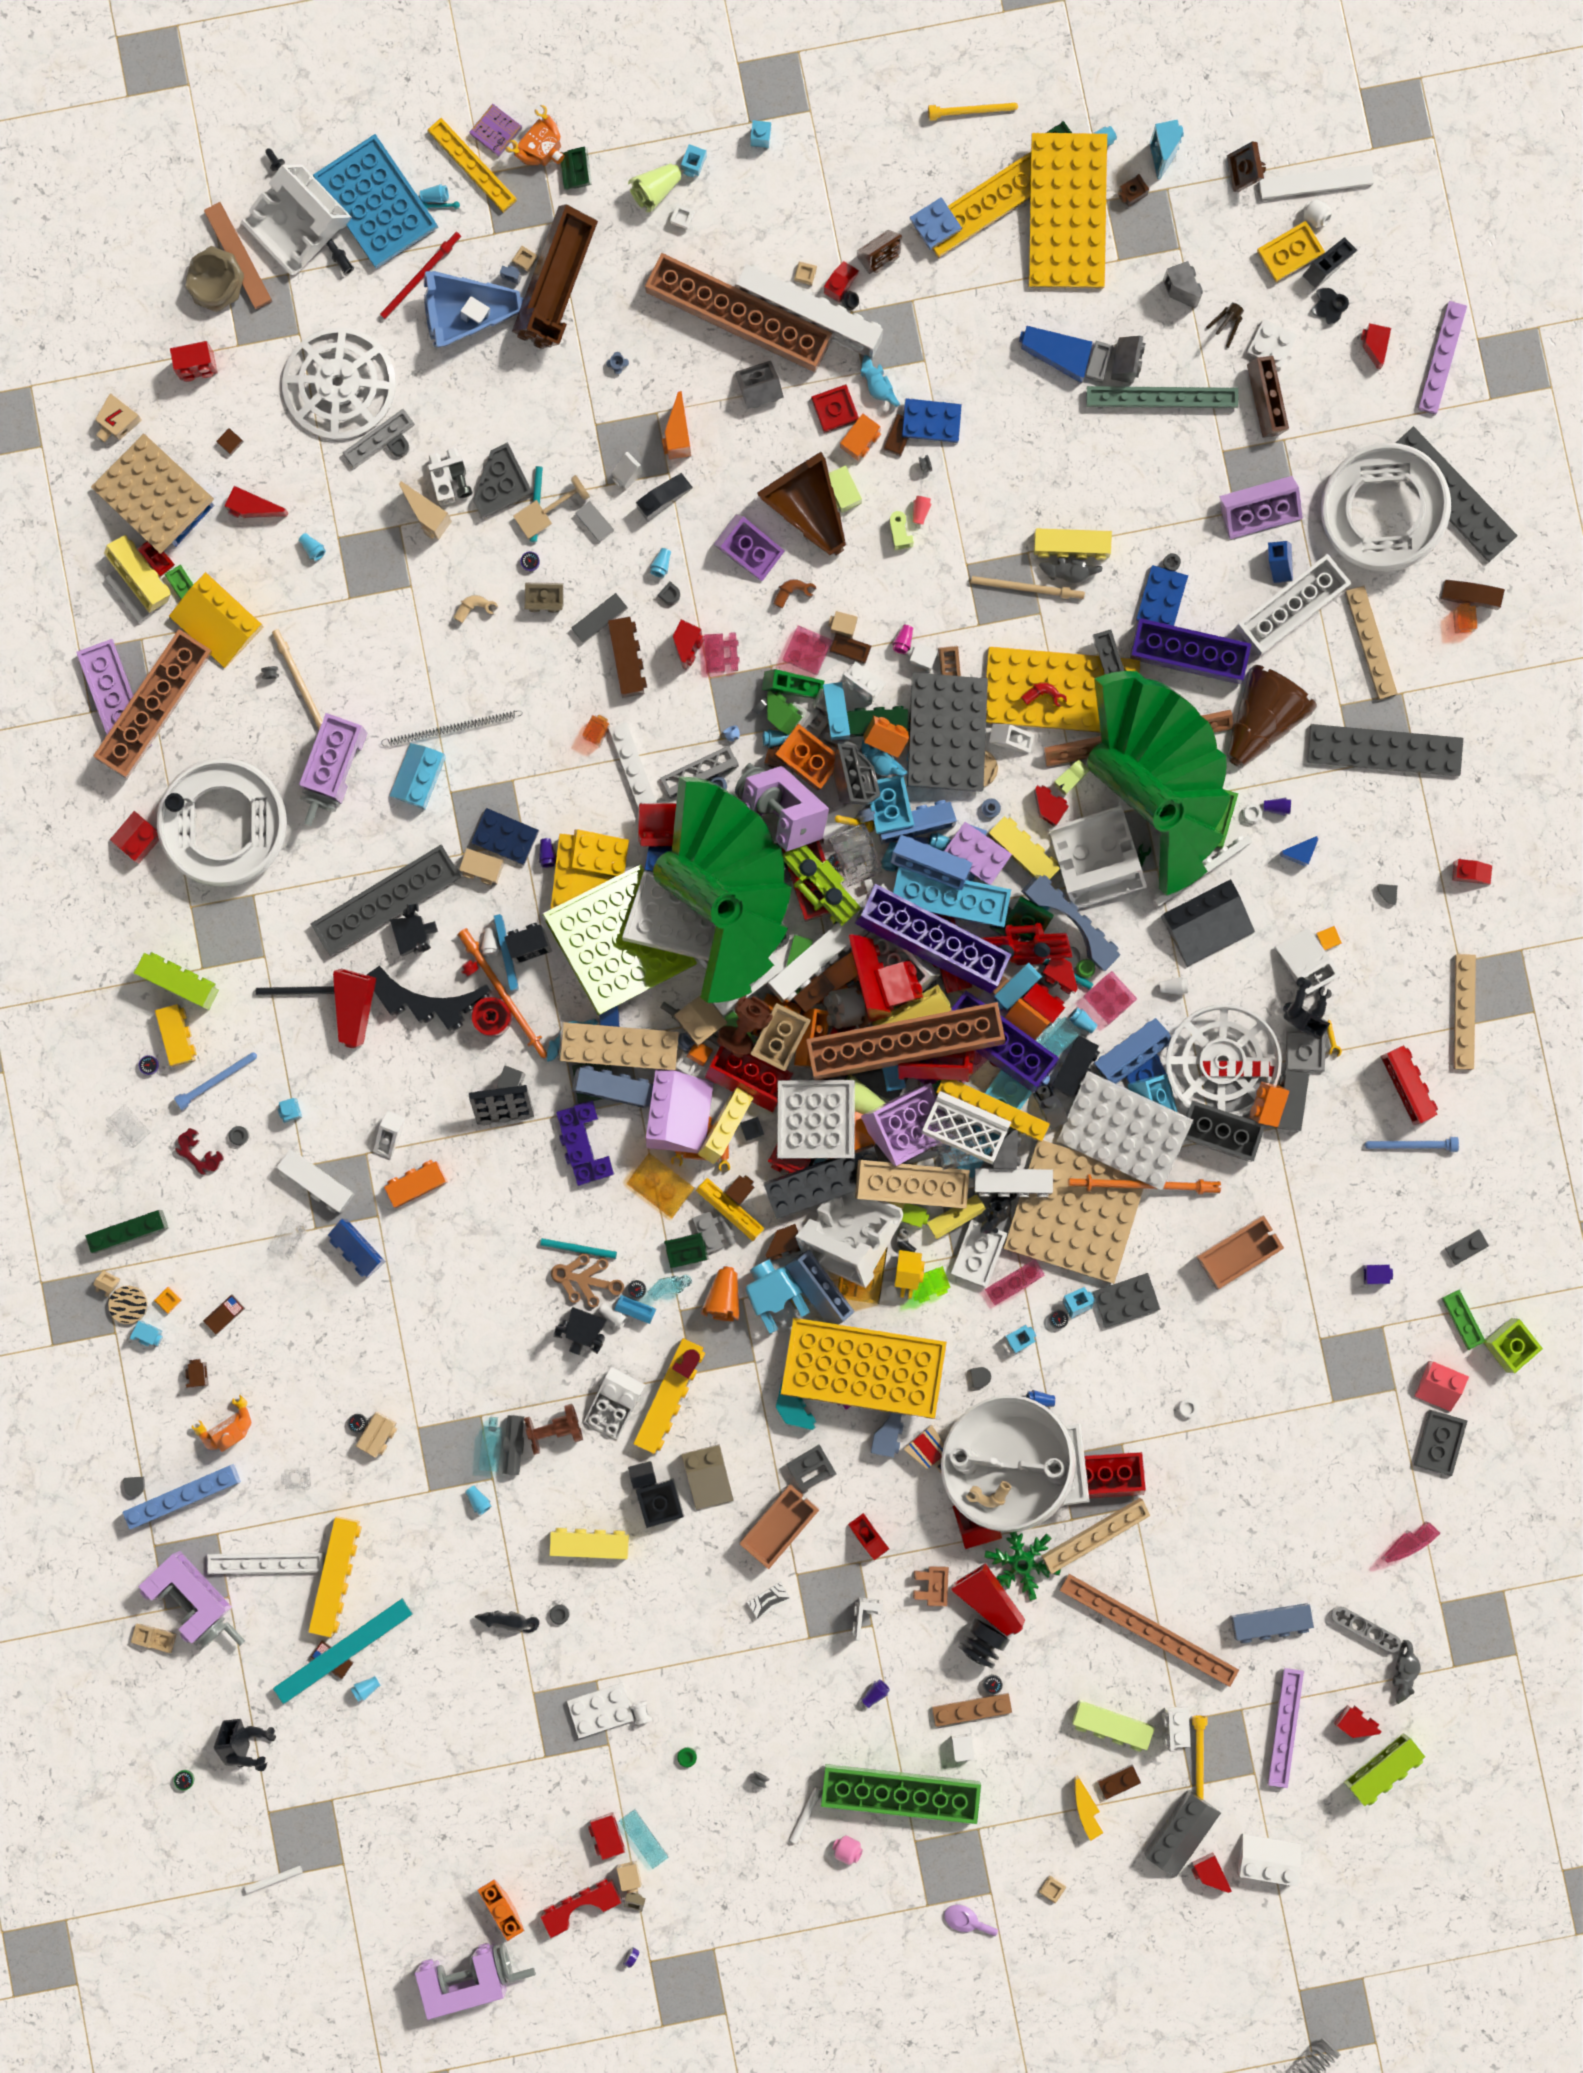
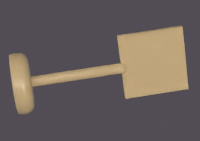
M576 475L571 478L575 489L545 509H542L536 500L513 515L528 539L552 524L546 515L547 512L577 492L584 500L590 498Z

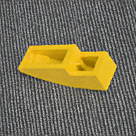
M1077 1775L1074 1777L1075 1803L1082 1826L1089 1840L1092 1841L1103 1834L1101 1827L1094 1818V1815L1100 1811Z

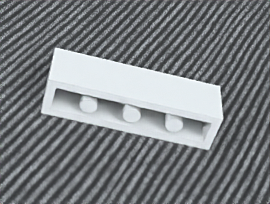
M292 1149L287 1152L277 1166L282 1177L287 1180L291 1178L296 1181L294 1184L302 1191L305 1189L310 1191V1196L318 1202L324 1201L327 1204L326 1208L333 1213H336V1211L342 1213L355 1195Z
M975 1169V1193H979L980 1197H990V1193H998V1197H1010V1193H1018V1197H1029V1194H1037V1197H1049V1194L1053 1193V1170Z

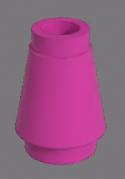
M902 626L892 643L895 652L907 654L910 651L914 630L912 626Z

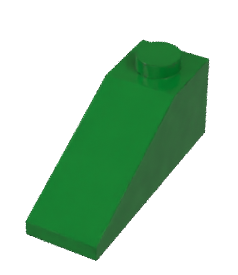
M773 669L764 671L762 690L816 699L819 690L823 689L825 680Z

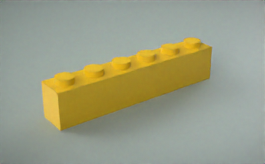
M942 1080L936 1092L937 1095L940 1091L1008 1120L1011 1122L1009 1128L1018 1130L1019 1133L1039 1142H1042L1050 1123L956 1080Z
M682 1338L634 1441V1445L655 1454L656 1450L661 1451L665 1442L662 1440L664 1433H669L673 1425L670 1420L673 1415L677 1416L681 1405L678 1404L680 1398L685 1399L689 1390L686 1387L689 1379L693 1381L698 1371L694 1369L688 1379L672 1369L676 1362L681 1364L684 1353L689 1349L699 1352V1363L702 1362L705 1356V1352H703L704 1347L685 1338Z
M336 1516L334 1519L309 1633L332 1637L334 1633H338L340 1622L337 1619L338 1615L342 1614L344 1608L342 1598L343 1595L347 1594L349 1587L346 1580L347 1576H351L353 1564L350 1563L352 1556L355 1557L358 1547L355 1545L356 1537H360L362 1530L358 1520Z

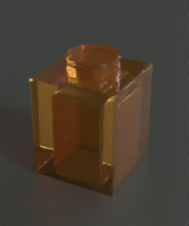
M1464 603L1459 604L1453 610L1455 633L1474 632L1478 628L1476 606Z
M592 715L582 737L601 746L610 728V724L607 722L608 719L601 715L597 717Z

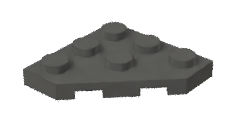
M508 442L490 451L479 488L475 494L473 501L482 519L533 494Z

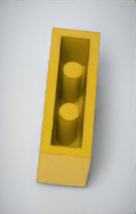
M175 1004L155 1010L169 1065L175 1067L196 1061L194 1056L197 1055L194 1044L191 1045L189 1037H192L190 1027L185 1024L184 1019L187 1018L184 1007L181 1008L180 1005Z

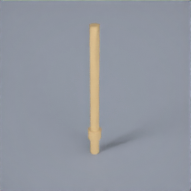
M972 576L971 584L1057 595L1065 599H1069V597L1084 599L1085 595L1084 591L1070 590L1069 587L1055 588Z
M279 629L272 631L277 642L276 647L279 653L283 655L318 730H320L322 718L289 652L288 643L284 642Z

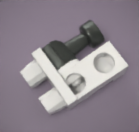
M456 448L446 451L447 460L441 461L439 453L429 455L430 465L428 466L440 506L456 502L451 481L456 480L459 488L456 491L458 498H466L473 494L471 487L466 485V469L461 455L459 456Z

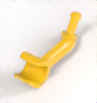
M1328 1019L1330 1025L1327 1028V1034L1331 1045L1329 1055L1332 1054V1050L1335 1048L1338 1050L1337 1057H1339L1342 1050L1336 1045L1333 1026Z

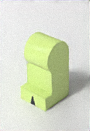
M901 511L893 512L890 516V529L895 550L910 548L914 545L913 536H907L905 528L906 516Z
M1079 759L1058 777L1053 785L1066 796L1089 772V769Z

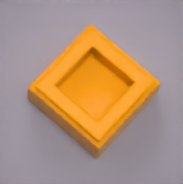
M1335 926L1316 933L1324 950L1342 944Z
M167 1287L154 1301L169 1314L182 1299L170 1287Z

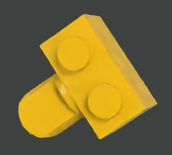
M899 1250L894 1287L901 1288V1298H904L905 1289H909L908 1299H912L913 1290H918V1284L923 1283L925 1261H921L922 1253Z

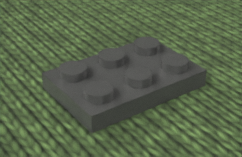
M1148 1273L1093 1291L1105 1328L1160 1310Z

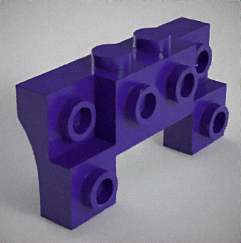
M589 1101L556 1112L562 1132L559 1138L562 1146H566L568 1153L564 1155L567 1164H571L577 1185H584L615 1175L610 1156L597 1160L594 1159L586 1132L585 1123L599 1120L594 1102Z

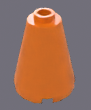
M724 1266L723 1269L718 1270L703 1304L702 1315L707 1317L708 1314H711L713 1319L733 1322L734 1318L737 1321L739 1320L738 1273L734 1271V1268Z

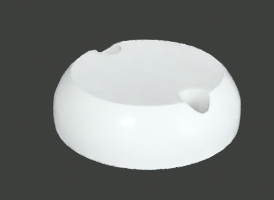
M997 1396L986 1399L968 1409L951 1428L942 1451V1479L953 1504L972 1522L984 1528L1000 1532L1023 1531L1049 1519L1065 1502L1071 1491L1076 1474L1075 1449L1066 1427L1047 1407L1026 1397ZM962 1454H965V1455L967 1456V1458L960 1457V1456H961ZM1059 1465L1061 1469H1055V1467ZM1002 1481H1006L1011 1485V1489L1005 1498V1503L997 1507H985L979 1502H970L966 1497L972 1486L981 1488L983 1495L991 1496L992 1493L996 1492Z

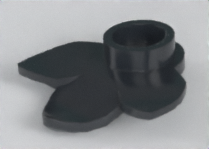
M1332 288L1318 289L1316 293L1320 301L1314 305L1312 313L1318 317H1326L1327 324L1338 322L1342 312L1346 311L1349 306L1348 298L1343 294H1337ZM1337 301H1340L1342 303L1341 307H1338L1336 305Z

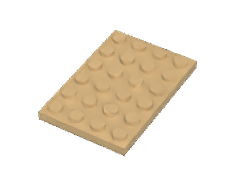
M144 433L91 486L101 498L160 554L214 500L208 492Z

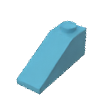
M842 682L823 684L831 741L850 739Z

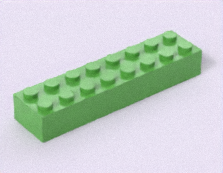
M825 1764L821 1807L977 1824L981 1782Z

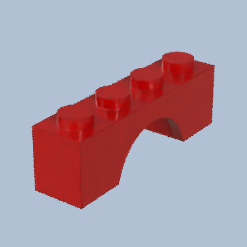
M604 1878L596 1883V1887L592 1889L586 1887L578 1892L579 1895L573 1898L568 1896L561 1900V1904L557 1906L552 1904L544 1908V1912L540 1917L550 1938L569 1929L570 1915L579 1906L594 1905L605 1912L621 1904L622 1898L613 1879L607 1881Z

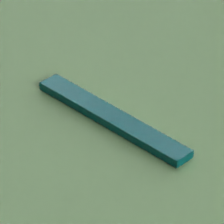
M401 1598L276 1685L273 1690L281 1702L285 1704L413 1615V1612L404 1599Z

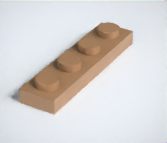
M1009 1693L932 1706L936 1727L1012 1713Z

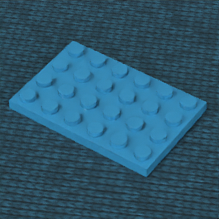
M376 134L313 174V177L352 217L346 226L375 268H378L439 228Z

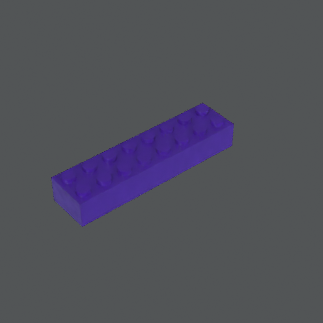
M877 884L869 890L854 923L988 993H992L998 987L1011 957L1010 953Z

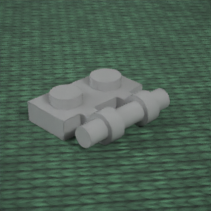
M717 1209L718 1217L716 1218L712 1217L711 1211L693 1217L697 1232H702L703 1234L702 1237L707 1253L724 1248L721 1241L723 1239H727L729 1245L736 1243L734 1238L735 1232L731 1230L728 1219ZM721 1222L724 1233L720 1235L715 1225Z

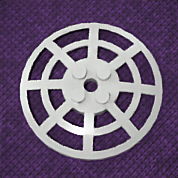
M348 328L325 329L304 339L289 356L282 378L284 400L294 419L312 434L331 440L356 438L375 428L390 410L396 390L394 368L382 346L365 333ZM338 333L337 343L325 344L316 350L308 343L321 335ZM346 333L359 336L374 347L364 353L356 346L345 343ZM303 348L309 356L303 362L299 375H288L293 359ZM336 348L334 359L325 361L319 355L321 352ZM344 349L353 351L360 357L351 363L343 359ZM379 353L387 366L389 382L377 379L376 369L371 358ZM314 360L320 366L316 375H305L308 365ZM367 363L371 379L360 378L357 369ZM336 377L343 379V383L340 386L333 385V380ZM288 383H298L300 395L305 403L298 412L290 400ZM304 383H315L318 393L310 400L306 395ZM360 387H371L368 397L362 403L356 397ZM377 388L388 390L383 407L373 417L367 408L373 401ZM322 399L332 404L331 414L321 411L315 405ZM350 401L357 408L349 413L339 414L340 405ZM311 410L319 417L331 420V432L315 428L303 418ZM359 414H362L368 421L367 424L358 429L339 432V421L354 418Z
M1230 1004L1207 1006L1185 1018L1170 1038L1165 1060L1169 1083L1174 1093L1187 1107L1191 1104L1189 1098L1195 1092H1198L1208 1099L1216 1100L1217 1109L1225 1111V1101L1239 1098L1246 1093L1254 1100L1256 1098V1090L1253 1086L1259 1077H1252L1248 1082L1241 1076L1245 1069L1246 1061H1270V1066H1275L1270 1084L1277 1085L1282 1064L1280 1046L1270 1026L1254 1012ZM1220 1010V1021L1208 1023L1199 1029L1190 1022L1203 1013ZM1228 1010L1243 1013L1253 1018L1257 1024L1248 1030L1240 1024L1228 1021ZM1185 1027L1192 1036L1185 1045L1183 1056H1172L1174 1043L1179 1033ZM1219 1027V1038L1208 1041L1202 1035L1203 1032L1211 1028ZM1227 1027L1237 1029L1244 1035L1235 1042L1227 1038ZM1262 1029L1265 1030L1272 1043L1274 1058H1263L1261 1047L1255 1038V1035ZM1197 1039L1203 1046L1200 1056H1188L1192 1044ZM1249 1040L1255 1048L1256 1057H1246L1242 1049ZM1220 1056H1226L1229 1061L1225 1067H1221L1217 1063V1059ZM1203 1061H1215L1216 1066L1220 1069L1227 1068L1231 1061H1243V1065L1237 1076H1209L1204 1070ZM1171 1064H1182L1184 1075L1191 1085L1183 1094L1174 1080ZM1188 1064H1199L1205 1076L1201 1075L1194 1081ZM1208 1079L1217 1083V1095L1203 1090L1201 1086ZM1236 1080L1243 1087L1235 1093L1225 1095V1084ZM1254 1102L1243 1109L1229 1113L1244 1116L1250 1113Z

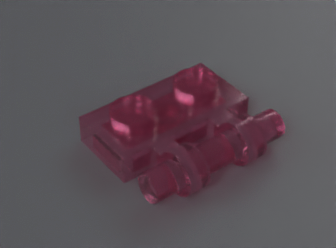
M723 633L705 634L706 673L725 672V665L731 664V671H738L740 657L737 654L739 640L736 638V633H729L728 641H723ZM724 648H730V657L724 658Z

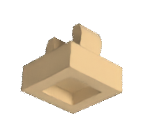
M103 1270L95 1279L93 1285L96 1286V1292H99L101 1289L106 1291L105 1296L107 1297L118 1286L120 1279Z

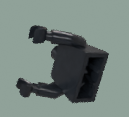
M418 903L407 904V908L403 910L405 918L390 920L398 950L402 957L412 952L416 955H421L431 949L428 935L438 932L435 921L425 924L423 918L415 912L419 911Z
M1299 977L1296 981L1299 990L1296 991L1294 1001L1286 1003L1283 1007L1285 1012L1284 1019L1300 1031L1321 1039L1330 1025L1322 1017L1327 1006L1326 999L1332 996V992L1327 989L1326 995H1323L1325 987H1320V999L1317 1001L1316 1008L1311 1011L1303 1006L1306 996L1305 990L1311 986L1312 981Z
M572 1307L569 1322L565 1319L561 1320L558 1326H555L553 1337L562 1339L561 1334H566L565 1338L573 1341L569 1352L580 1355L583 1345L588 1347L594 1345L590 1350L598 1354L605 1341V1336L600 1334L607 1320Z
M241 1719L223 1720L213 1748L226 1766H237L238 1768L255 1766L257 1771L262 1772L267 1767V1763H265L266 1757H258L257 1760L252 1757H246L250 1746L249 1739L252 1737H265L269 1741H275V1729L269 1727L266 1731L263 1728L254 1726L244 1728Z

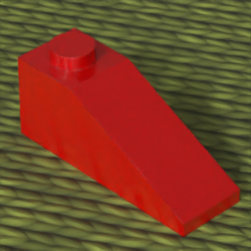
M236 486L233 487L225 504L228 514L236 518L239 516L259 518L285 517L288 515V511L285 508Z

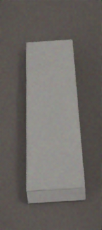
M401 409L342 452V454L353 469H355L387 446L386 444L400 433H405L415 424L406 411Z

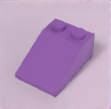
M737 514L713 544L760 581L765 579L785 552L745 517Z

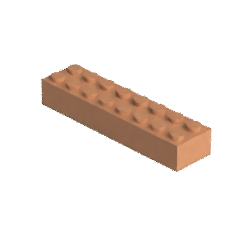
M178 629L93 755L94 758L128 779L211 656L212 651Z

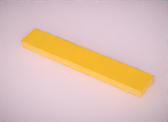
M442 118L427 129L428 133L503 213L517 201L516 197Z

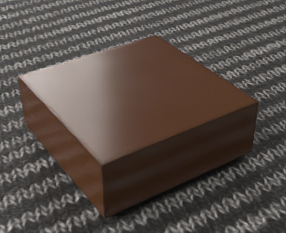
M228 428L216 442L232 455L244 441Z

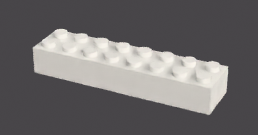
M745 265L736 283V288L831 332L832 341L873 359L882 341L883 329L881 325L873 321L870 323L857 313L851 314L840 305L834 306L826 298H817L807 289L800 290L790 281H781L773 273L769 272L767 274L762 272V269L756 265Z

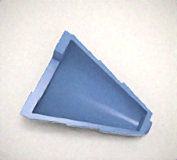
M436 271L425 272L424 287H427L424 294L425 313L430 338L436 341L433 342L435 348L445 347L468 335L471 336L489 326L493 327L517 315L524 300L523 297H520L519 291L488 282L485 284ZM470 297L475 298L490 308V316L488 318L485 317L480 324L472 319H469L468 322L461 319V310Z

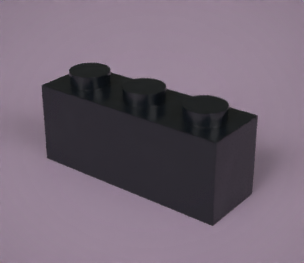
M1078 1035L1051 1087L1070 1098L1074 1094L1077 1095L1081 1087L1080 1082L1082 1078H1085L1086 1073L1091 1071V1068H1089L1091 1061L1095 1062L1100 1054V1051H1098L1099 1045Z

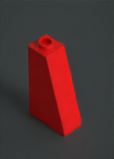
M341 968L333 972L338 1041L344 1043L348 1048H356L364 1044L376 978Z
M986 1563L954 1582L951 1590L1003 1634L1008 1636L1013 1633L1015 1635L1023 1629L1025 1618Z

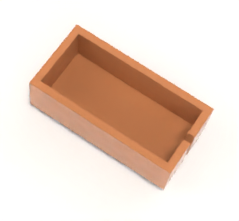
M1264 1215L1259 1216L1196 1256L1216 1289L1222 1288L1284 1249L1275 1233L1271 1235L1267 1233L1273 1231Z
M791 1483L739 1542L744 1549L768 1570L820 1510L807 1497L803 1500V1494Z

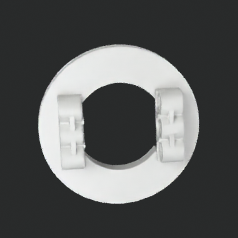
M1381 443L1367 446L1347 457L1330 476L1321 502L1323 527L1336 551L1352 564L1363 569L1378 572L1404 569L1425 558L1442 539L1451 514L1449 487L1436 463L1423 452L1397 443ZM1399 481L1412 482L1419 492L1421 505L1418 518L1411 529L1406 532L1407 535L1366 538L1355 527L1351 516V506L1353 498L1361 485L1399 483Z
M231 758L203 760L183 770L165 790L157 812L158 838L169 861L190 879L215 887L240 885L262 874L278 856L287 830L285 805L273 782L254 766ZM229 788L244 794L252 802V843L249 842L242 850L229 856H211L196 847L195 818H197V814L195 813V801L201 795L213 789ZM171 793H178L184 798V807L179 812H171L165 806V799Z

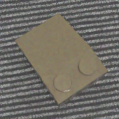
M720 1444L682 1453L696 1510L734 1501Z

